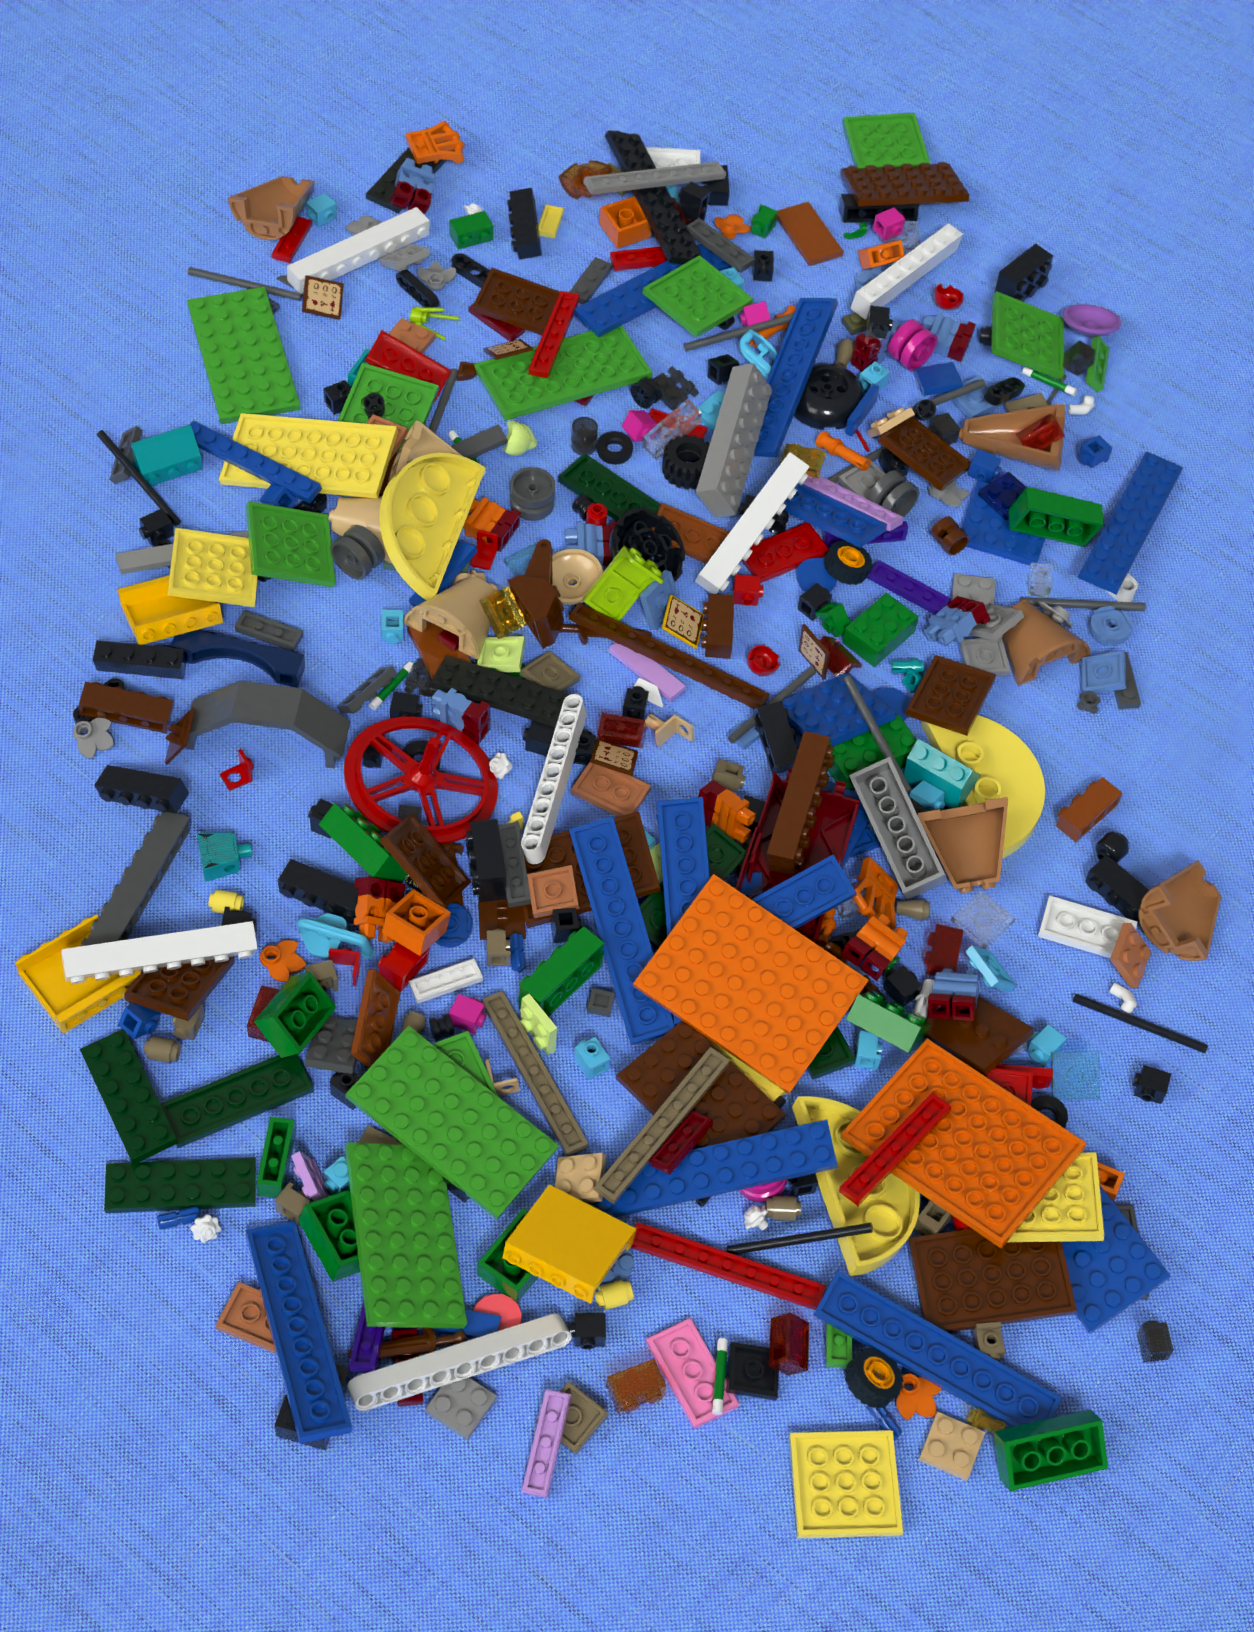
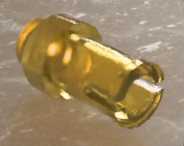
M970 1408L966 1417V1421L971 1423L970 1426L984 1429L990 1433L1004 1429L1006 1426V1422L985 1414V1410L977 1408V1410Z

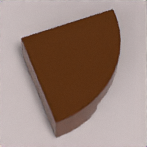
M460 362L457 381H466L474 378L477 375L474 367L475 363Z

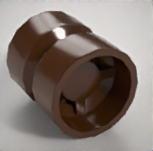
M950 516L940 519L931 529L933 538L941 544L942 548L950 556L961 552L969 543V536L963 529L959 528V525Z

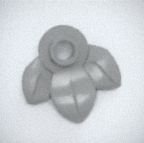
M362 216L358 221L350 222L345 227V230L356 235L381 222L374 220L371 216Z
M435 261L428 269L418 268L417 276L420 280L426 282L429 289L441 290L445 287L446 283L454 280L456 269L448 268L444 270Z
M956 480L941 491L934 485L929 487L931 496L941 499L950 506H961V501L969 495V491L956 486Z
M1039 601L1038 604L1044 609L1043 613L1059 624L1072 628L1073 625L1068 619L1071 614L1058 605L1054 609L1046 603Z
M96 718L91 722L80 721L75 725L73 736L78 741L77 748L84 757L93 759L97 750L105 751L114 746L113 738L106 732L111 727L112 722L110 720ZM83 731H88L87 734L81 735Z

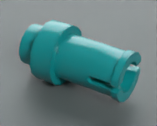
M918 658L892 660V674L907 673L909 668H913L917 673H923L924 662L918 661Z

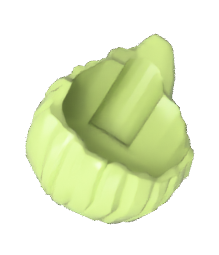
M508 421V433L506 436L508 443L506 447H503V450L508 455L519 456L537 446V440L528 426L516 421Z

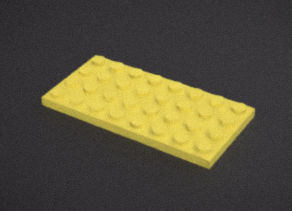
M241 413L232 440L319 483L322 487L319 493L378 498L398 429L397 426ZM226 461L218 479L222 485L266 489L271 485Z

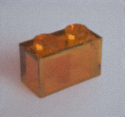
M655 1359L610 1375L606 1381V1388L617 1413L623 1411L629 1413L639 1408V1405L646 1402L652 1404L660 1401L665 1395L667 1387Z

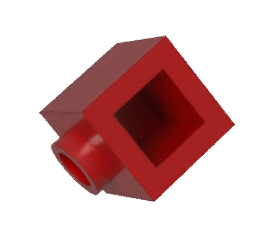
M735 574L733 585L734 604L758 606V600L763 598L764 585H760V576Z

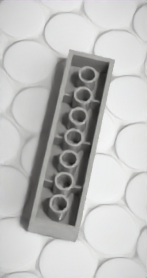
M754 363L732 368L696 489L697 495L715 518L737 514L769 398L772 394L771 386L766 382L761 371L758 370Z

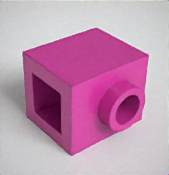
M891 208L875 215L873 230L883 241L899 236L903 233L905 218L895 208Z
M766 301L745 306L741 314H739L740 322L745 327L771 320Z
M630 410L622 428L630 435L633 441H650L658 424L646 411Z
M458 994L449 1011L452 1025L475 1035L478 1027L482 1028L487 1018V1015L484 1014L485 1004L476 998H468Z

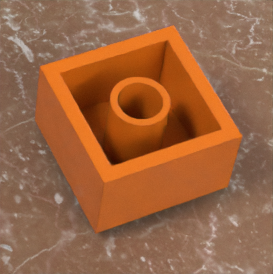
M635 196L600 207L599 224L617 249L651 238L652 228Z
M413 889L386 913L382 933L421 956L447 931L451 912Z

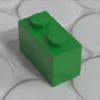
M485 211L449 220V235L457 249L493 240L494 226Z

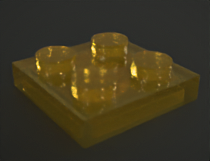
M787 444L780 464L790 452L810 466L806 474L819 478L826 452L818 448H806L798 444Z
M509 586L480 600L483 611L487 615L498 639L527 625Z

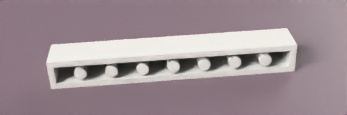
M415 207L288 265L287 281L298 293H303L305 275L331 281L430 235V220Z
M949 223L859 289L855 294L850 309L866 320L870 305L883 307L956 252L963 233Z
M788 453L695 580L697 584L711 594H717L719 590L724 592L730 583L728 581L730 575L735 577V574L741 568L739 563L742 559L746 561L753 552L750 548L753 544L758 546L764 537L761 533L764 529L769 531L775 522L773 519L775 514L780 516L787 506L784 504L786 499L788 498L791 501L798 491L795 489L797 484L802 485L809 476L806 474L810 467L792 453Z
M251 921L67 948L61 950L65 982L71 981V984H80L86 982L85 979L95 977V980H106L110 978V975L114 974L126 977L134 975V971L143 970L144 973L156 972L160 967H167L168 970L181 968V964L191 963V966H199L205 964V961L213 959L216 963L228 961L229 957L238 956V959H246L252 957V954L256 953L258 948L254 924Z

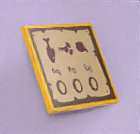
M671 594L669 595L662 629L696 649L705 615Z

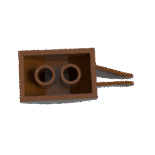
M544 539L537 543L525 574L517 575L508 580L517 611L543 649L555 643L564 622L562 614L564 607L558 599L561 596L558 588L555 585L553 586V549L551 542Z

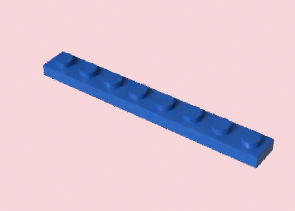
M194 420L191 422L190 425L198 448L269 484L286 487L293 496L309 504L322 490L319 483Z

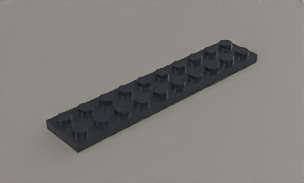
M607 130L605 138L623 172L657 169L639 135ZM666 186L632 190L669 263L685 264L699 255L702 257L693 237L686 229L687 226Z

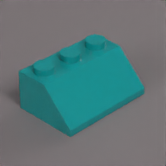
M190 424L131 443L134 467L151 486L203 469L201 454Z
M920 739L917 740L908 755L904 776L912 787L915 788L924 780L944 791L945 806L950 809L962 807L980 777L979 773Z

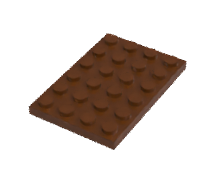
M939 162L938 164L920 163L919 166H912L906 163L902 164L901 167L886 164L881 168H877L874 165H867L865 168H858L856 166L841 168V177L858 206L969 202L968 191L950 164L946 162Z
M639 811L615 817V825L637 898L661 892ZM569 830L552 835L546 857L541 863L530 864L525 858L527 874L572 865L580 909L576 910V913L578 915L592 911ZM532 904L522 905L527 928L551 921L552 915L534 918Z
M681 1021L616 1075V1080L654 1115L710 1047L720 1054L722 1053L705 1036L684 1021ZM730 1061L728 1067L692 1109L711 1118L713 1121L712 1127L693 1149L769 1133L785 1119L786 1114Z
M973 1229L909 1238L923 1318L948 1333L974 1329L975 1325L980 1323L1001 1322V1325L1071 1315L1077 1312L1062 1242H1007L1001 1249Z

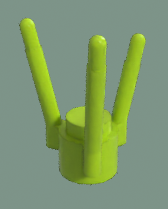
M419 306L412 308L410 322L436 333V337L441 340H446V337L423 325L428 323L429 317L460 320L458 316L429 313L444 312V308Z

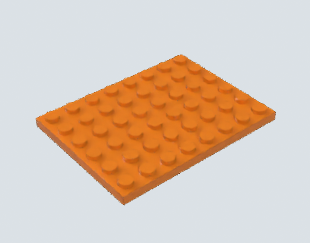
M713 874L634 981L633 987L784 1092L790 1094L856 1000L858 994L863 990L868 979Z
M926 1039L841 1133V1139L869 1157L932 1092L952 1106L951 1112L891 1173L1002 1249L1083 1152L1087 1143L940 1046Z

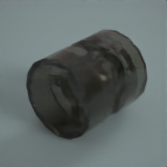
M580 417L572 423L571 449L578 455H583L584 453L590 455L597 448L598 424L594 419Z

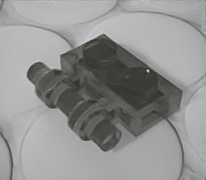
M671 367L668 370V373L671 375L670 377L662 373L653 378V380L658 384L656 386L657 390H661L662 396L660 400L674 411L688 403V394L696 397L699 391L695 388L696 386L692 381L684 378V374L680 370ZM679 383L682 387L679 388L675 384Z
M418 658L412 665L411 675L405 681V692L412 694L414 689L419 688V695L432 697L437 690L430 688L432 678L422 659Z

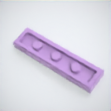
M614 643L609 647V653L641 679L656 685L659 693L669 702H672L686 690V686L652 659L636 653L621 644Z
M545 1389L521 1491L523 1494L547 1499L549 1497L572 1397L571 1394Z

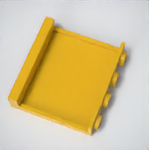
M170 575L117 589L121 608L139 645L223 623L220 604L212 601L168 596Z
M97 914L91 918L84 919L76 927L62 932L59 937L50 942L43 943L38 949L30 954L23 955L15 962L18 975L63 1034L124 998L126 990L141 974V971H134V975L126 977L114 974L110 975V978L106 980H95L94 977L85 979L86 982L80 984H71V981L65 982L61 950L80 947L83 939L89 937L93 922L99 920Z
M549 1184L505 1242L502 1258L530 1272L532 1275L542 1278L555 1287L567 1291L576 1298L591 1304L596 1289L624 1249L628 1251L632 1246L636 1228Z

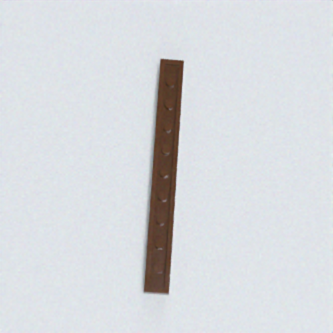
M580 602L570 613L569 620L644 655L654 662L671 668L673 671L698 681L713 690L723 693L750 708L756 709L759 706H763L769 699L770 693Z

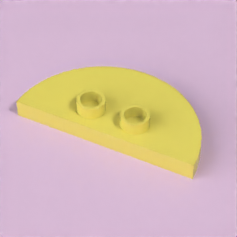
M431 453L409 462L389 481L380 504V530L388 556L403 580L425 600L435 596L438 592L486 469L469 458L451 453Z
M980 715L977 716L968 736L921 721V726L932 747L980 774L962 807L984 803L987 800L1008 798L1002 859L1018 850L1034 832L1045 801L1043 774L1031 750L1009 729Z
M798 1096L792 1106L798 1126L828 1120L838 1168L815 1174L833 1228L870 1222L873 1225L872 1233L837 1238L850 1276H856L871 1272L889 1262L900 1251L911 1235L919 1215L920 1193L892 1173L859 1206L839 1193V1187L868 1158L841 1139V1133L861 1111L831 1099Z

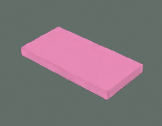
M691 1318L646 1339L647 1346L693 1429L739 1407V1402L735 1395L726 1393L727 1381L725 1379L723 1413L721 1415L712 1413L716 1362Z

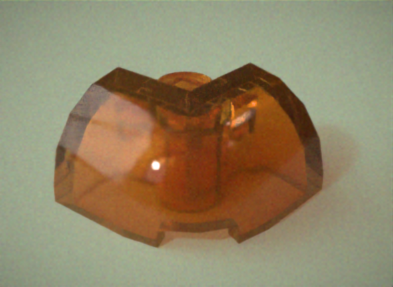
M590 160L589 163L581 165L575 163L559 175V180L565 192L576 200L581 196L590 198L593 195L590 194L585 186L584 178L612 174V168L609 164Z

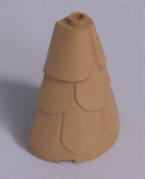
M1054 404L965 419L964 428H960V440H963L965 445L993 455L999 454L1009 459L1023 461L1048 470L1059 471L1064 440L1065 404Z

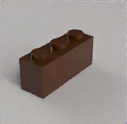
M709 593L708 602H704L703 614L707 615V619L703 618L702 631H706V635H702L701 648H705V657L730 659L733 643L734 595Z

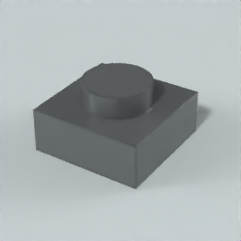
M592 988L587 1013L610 1017L615 993Z

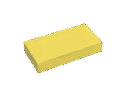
M545 205L538 225L540 236L556 237L564 214V208Z

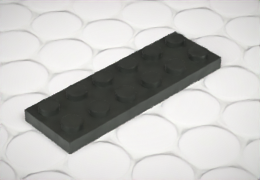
M409 147L366 193L367 200L396 213L403 209L390 204V199L393 195L397 172L406 158L415 161ZM440 159L437 163L431 161L417 164L415 161V167L421 168L422 165L431 166L432 173L435 174L447 160Z
M448 655L445 656L438 668L430 687L436 690L440 689L446 693L453 688L457 690V693L463 694L467 700L476 703L484 701L489 703L492 708L555 727L564 699L570 695Z

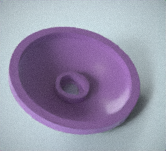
M1071 305L1065 308L1063 312V319L1066 324L1086 337L1109 335L1119 330L1121 326V319L1117 314L1095 305Z

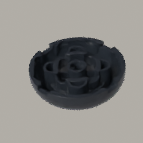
M832 363L814 364L794 417L803 424L820 430H824V427H836V430L845 428L848 418L865 395L864 388L856 375L840 365Z
M636 508L626 512L617 520L610 534L609 547L612 560L623 546H626L628 549L633 547L642 554L641 557L645 561L648 559L652 560L658 565V569L661 572L664 570L670 571L674 582L677 581L683 572L682 565L685 560V549L676 528L664 516L660 517L652 513L653 510ZM672 540L677 542V544L680 546V549L671 548Z

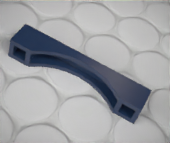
M195 630L176 635L170 646L171 648L184 649L187 658L186 663L195 664L204 660L220 658L241 660L261 668L276 683L298 688L305 670L304 654L278 649L277 647L264 646L255 642L242 641L234 637L220 636L212 632L207 633Z

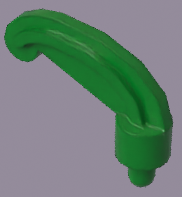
M861 222L860 229L850 234L844 233V238L855 239L864 236L868 231L867 223Z

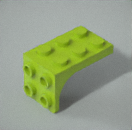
M623 546L584 596L583 601L596 611L620 622L634 602L652 582L664 583V579L661 576L663 573L652 560L648 559L645 561L641 557L642 554L635 548L628 549L626 546Z

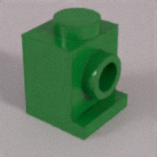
M761 204L759 206V213L755 214L751 221L753 225L751 227L752 233L765 239L776 226L778 211Z
M829 603L815 612L816 617L821 618L823 628L827 633H832L834 637L843 635L845 628L851 623L842 603Z

